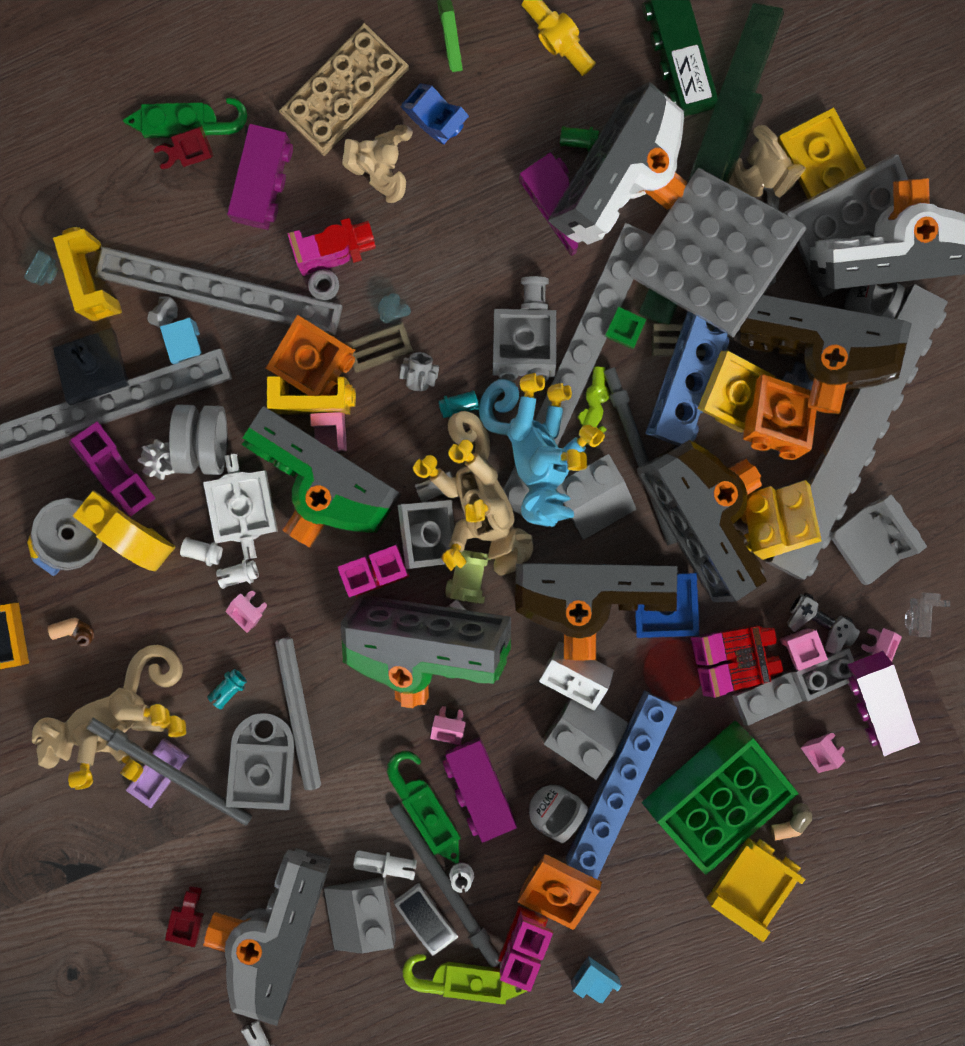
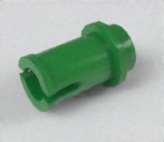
M562 126L560 146L587 148V152H589L599 136V130H593L592 126H590V129Z

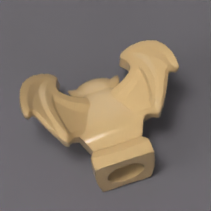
M396 125L394 130L375 136L373 141L365 140L358 142L357 140L345 139L342 165L356 175H363L364 172L369 174V184L386 196V202L395 203L404 196L406 179L400 171L393 175L391 169H395L398 159V143L408 141L413 134V130L407 125Z
M759 125L753 130L754 135L759 141L752 146L747 157L748 163L753 166L745 169L742 159L738 158L731 164L727 172L726 183L752 197L761 196L764 187L773 188L774 194L780 198L794 187L806 168L801 164L792 165L791 159L787 157L778 144V137L767 126Z

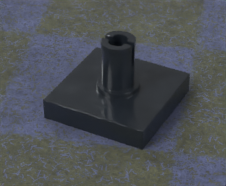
M112 328L53 348L65 401L70 406L129 386L117 336Z

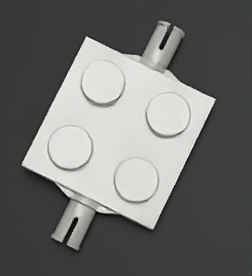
M237 454L226 455L224 458L228 474L217 480L203 482L215 543L227 541L241 542L244 560L257 558L253 539L263 534L278 532L267 472L265 470L253 473L240 472Z

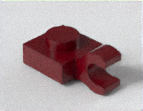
M190 886L189 891L185 893L182 908L174 906L165 936L166 941L196 947L205 915L204 913L196 912L202 888Z

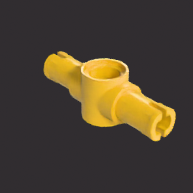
M524 0L521 6L539 25L537 29L540 31L538 37L541 43L552 55L559 53L561 57L565 56L581 76H584L595 66L596 62L578 43L580 41L577 37L579 30L567 14L563 12L558 14L556 11L552 12L543 0Z

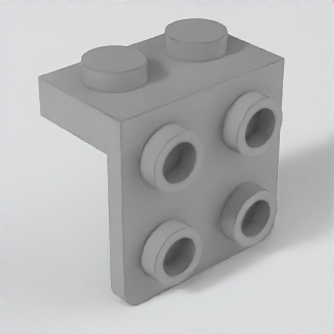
M892 495L868 504L831 534L832 541L864 585L874 582L900 559L919 554L927 547L918 530L914 528L903 512L901 505Z

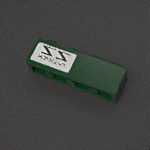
M645 0L642 3V11L645 21H650L653 32L650 33L651 44L654 51H659L661 62H659L660 76L663 81L667 80L670 90L667 92V97L684 111V117L712 110L718 101L691 1Z

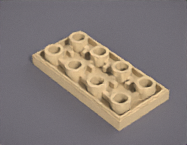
M363 23L279 110V113L325 156L409 70V65Z

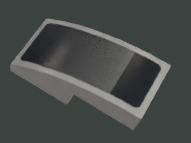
M419 883L394 900V905L432 955H435L458 938L456 930L440 913L434 900Z

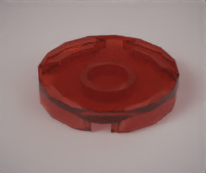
M668 639L657 643L649 650L643 662L642 673L646 685L655 695L664 700L677 702L690 698L701 687L697 668L705 667V665L696 664L692 645L683 640Z

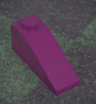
M551 152L519 175L520 184L547 222L569 186L568 168L561 158L555 159ZM548 222L571 256L576 254L578 243Z

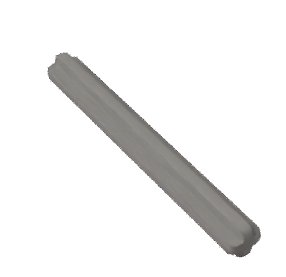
M286 637L276 640L275 645L303 786L305 790H314L321 786V780L293 639Z

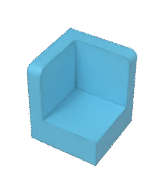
M187 318L160 326L172 364L182 362V360L201 354L196 336L200 335L194 320Z
M589 956L571 980L573 992L582 998L587 994L599 1003L605 1001L612 989L619 991L622 986L617 975Z

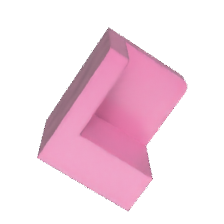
M342 412L310 414L311 427L314 428L315 439L335 452L347 451L345 414Z
M806 628L780 638L781 644L787 646L797 671L828 660L817 630Z

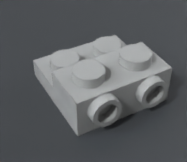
M494 309L493 375L510 381L516 380L518 376L536 373V376L542 375L545 381L549 377H555L556 310Z

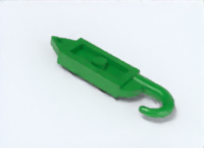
M227 98L226 103L237 108L238 117L232 122H217L213 109L204 103L141 104V109L123 119V122L142 133L144 138H171L173 135L199 126L203 127L205 135H231L243 129L247 122V111L241 101L235 98Z
M401 751L394 754L387 764V775L401 798L404 807L433 854L436 855L438 853L458 864L461 835L430 784L420 779L405 783L398 771V765L402 760L410 759L419 765L421 759L411 751ZM455 853L456 857H452L451 854Z

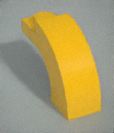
M96 491L91 492L73 515L75 519L97 535L96 537L107 546L147 570L157 571L175 549L173 544L155 530L134 521Z

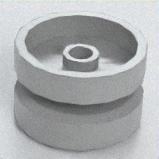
M195 405L175 406L169 432L170 461L175 473L192 474L199 466L203 474H222L225 467L224 456L227 455L228 435L226 413L223 406H204L200 414Z
M70 498L55 500L43 507L33 521L30 535L33 551L41 562L53 569L68 571L81 568L90 562L102 547L103 542L96 537L97 535L73 517L74 513L83 504V501ZM66 528L68 532L73 531L74 536L72 539L65 540L61 536L62 530Z

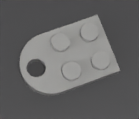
M266 713L255 714L243 720L234 731L231 740L226 807L290 810L295 741L291 729L279 717ZM261 721H269L273 725V733L268 738H259L256 734V726Z

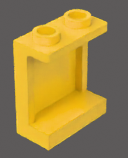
M80 227L65 229L62 231V235L54 237L53 240L74 310L91 321L122 313L117 299L103 290L96 291L86 258L87 253L101 249V242Z
M267 377V409L277 415H310L333 412L350 414V407H355L356 405L355 388L350 385L345 377H338V394L335 396H289V384L281 377Z
M748 838L706 899L711 907L764 942L770 934L767 928L768 924L796 883L803 884L806 879L799 873L801 867L786 856L783 860H780L773 855L775 849L761 839L756 843Z

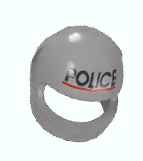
M897 282L890 284L888 287H880L877 284L852 287L846 295L844 310L894 318L902 301L905 288Z
M559 785L542 787L533 795L529 805V817L533 826L542 834L561 843L566 842L573 835L588 811L587 805L577 795L572 794Z

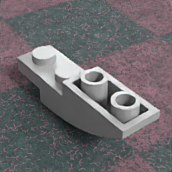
M850 649L840 650L837 654L826 655L828 660L800 671L793 667L771 677L772 682L759 684L733 695L732 697L743 725L749 726L797 703L810 701L848 684L847 678L851 677L847 664L855 662Z

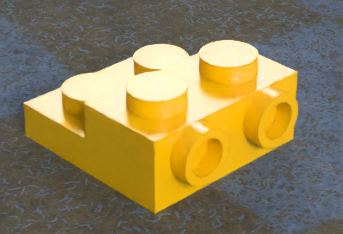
M721 351L697 409L714 417L716 421L744 433L746 413L753 407L757 378L762 374L773 378L776 376L729 351Z
M806 480L777 490L769 486L747 495V506L741 516L742 521L747 523L749 533L744 534L748 542L746 547L764 560L822 541L811 487Z

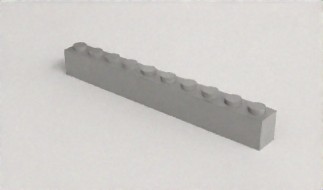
M915 284L904 291L894 319L904 320L912 323L899 379L879 386L853 390L807 479L812 491L822 541L767 558L766 563L797 579L805 580L807 576H812L819 563L816 557L820 549H825L831 541L832 532L830 530L835 520L840 521L847 509V505L844 503L849 493L853 494L861 482L859 474L863 466H868L875 455L874 444L878 438L881 439L889 428L890 422L887 419L891 411H896L902 403L904 395L901 392L905 384H910L916 376L918 367L915 365L920 355L924 356L932 344L930 336L934 328L938 329L946 317L947 312L943 310L948 301Z

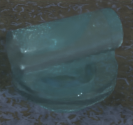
M38 250L24 278L41 287L45 282L51 284L58 272V267L54 266L56 259Z
M391 293L388 297L385 296L381 300L378 313L382 322L389 323L391 320L409 316L411 309L406 304L400 305V296L396 293Z

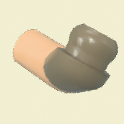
M799 803L794 805L792 810L794 816L789 822L771 825L774 841L797 837L805 831L812 822V812H809L807 804Z

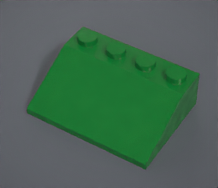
M735 720L641 803L675 843L707 875L799 793L755 739Z

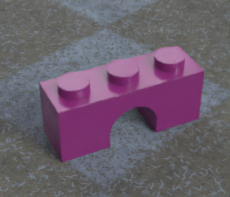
M98 421L69 441L75 452L124 514L131 517L156 499L138 474L134 473L124 462L116 449L117 446Z

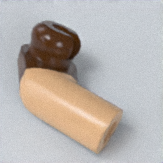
M75 617L48 625V633L52 640L69 635L78 641L77 645L85 647L91 644L95 636L91 626Z

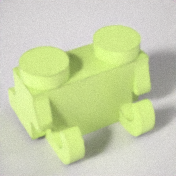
M463 550L461 554L467 562L462 568H459L457 565L455 566L453 580L450 579L446 585V597L461 601L484 603L485 597H482L483 591L481 590L484 566H487L488 560L491 561V559H488V554Z

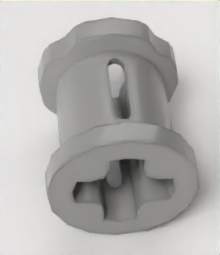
M539 276L521 278V284L524 285V303L521 304V309L548 310V304L545 303L546 285L549 284V279Z

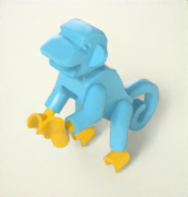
M536 373L524 375L520 379V387L525 394L524 397H520L516 417L510 421V424L499 422L493 414V404L496 398L501 393H505L504 399L497 401L494 407L498 412H509L518 402L519 390L514 382L507 379H498L490 384L483 393L479 404V416L486 429L493 433L506 435L512 442L518 476L529 488V492L526 494L521 506L523 518L529 523L545 527H553L560 520L573 518L574 511L569 507L563 506V503L570 501L571 498L566 494L556 491V488L563 483L569 470L580 471L587 469V455L583 452L586 449L585 445L588 443L591 447L598 446L605 437L604 433L597 427L584 425L579 431L580 438L575 437L564 448H559L554 439L558 437L563 414V408H560L561 401L571 398V387L558 383L548 388L547 396L552 404L548 406L546 421L541 424L533 420L536 405L534 392L544 389L545 379L542 375L536 376Z

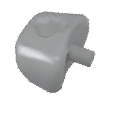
M159 297L158 305L152 311H149L148 322L159 328L160 326L170 324L174 318H177L178 307L176 302L170 297Z

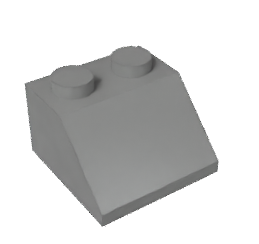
M609 454L588 465L587 469L580 470L567 477L556 488V491L566 494L571 498L570 501L564 502L563 506L569 507L574 511V517L570 519L582 540L636 510L626 483Z
M452 501L398 505L406 569L444 565L445 563L441 556L450 549L449 543L455 527Z
M570 698L542 740L544 745L597 780L615 753L628 722L600 703L594 711Z
M386 877L324 887L335 950L363 954L394 948L396 933Z

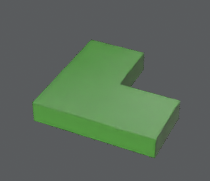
M437 0L449 68L452 72L462 71L452 1Z

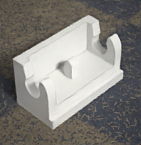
M559 641L551 659L548 660L539 682L595 711L609 688L614 670L596 660L578 661L564 659V643Z

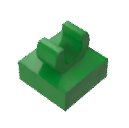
M618 307L604 337L633 350L647 319Z

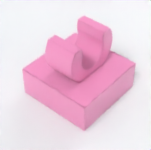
M254 591L248 592L245 597L240 593L231 601L225 611L246 633L256 626L267 607L265 602L260 607H254L250 603V600L256 594Z
M885 628L882 629L881 633L875 629H868L867 633L876 636L877 642L872 647L862 644L861 648L872 655L884 651L892 662L902 637Z
M442 706L439 716L435 715L430 739L460 745L466 723L462 721L463 711L458 710L457 717L450 719L445 716L446 707Z
M834 733L809 740L801 747L818 773L837 769L845 762L842 757L845 748L843 746L836 748L831 741L835 737Z

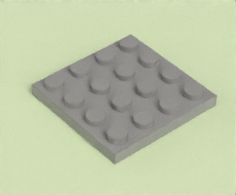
M698 168L684 188L683 197H678L628 274L639 283L734 337L805 232L806 227L805 224Z

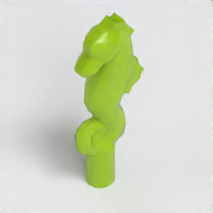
M593 367L592 385L586 391L589 409L585 408L577 416L582 426L591 425L592 427H597L602 419L603 408L600 403L606 402L610 396L609 389L605 386V375L603 372L605 367ZM604 426L598 428L603 433L607 430Z

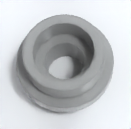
M320 269L310 276L308 288L316 299L330 300L339 291V280L332 271ZM326 280L330 283V286L327 290L322 291L319 289V283Z

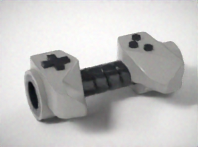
M809 593L800 594L790 608L792 615L787 625L792 631L796 632L810 619L829 630L825 650L830 653H839L844 644L853 645L859 636L860 630L855 628L850 617L839 616L835 620L818 610V603L813 600V595Z

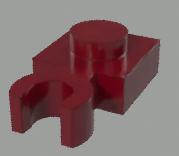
M202 126L173 135L171 137L173 146L168 143H162L153 149L154 153L164 151L169 156L168 161L160 164L161 169L170 168L176 163L177 159H180L182 166L186 167L214 156Z

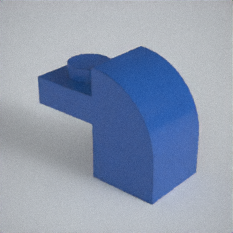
M422 83L416 87L400 106L420 128L443 145L449 138L456 136L462 130L463 122L469 117L462 107L448 104L432 85Z

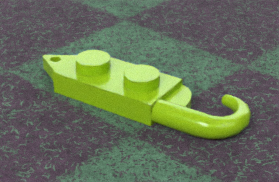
M424 954L411 956L403 967L405 983L412 990L505 1005L506 1000L527 992L523 989L516 990V986L500 981V968L447 962L437 968L433 980L418 979L413 975L412 968L416 962L426 959Z

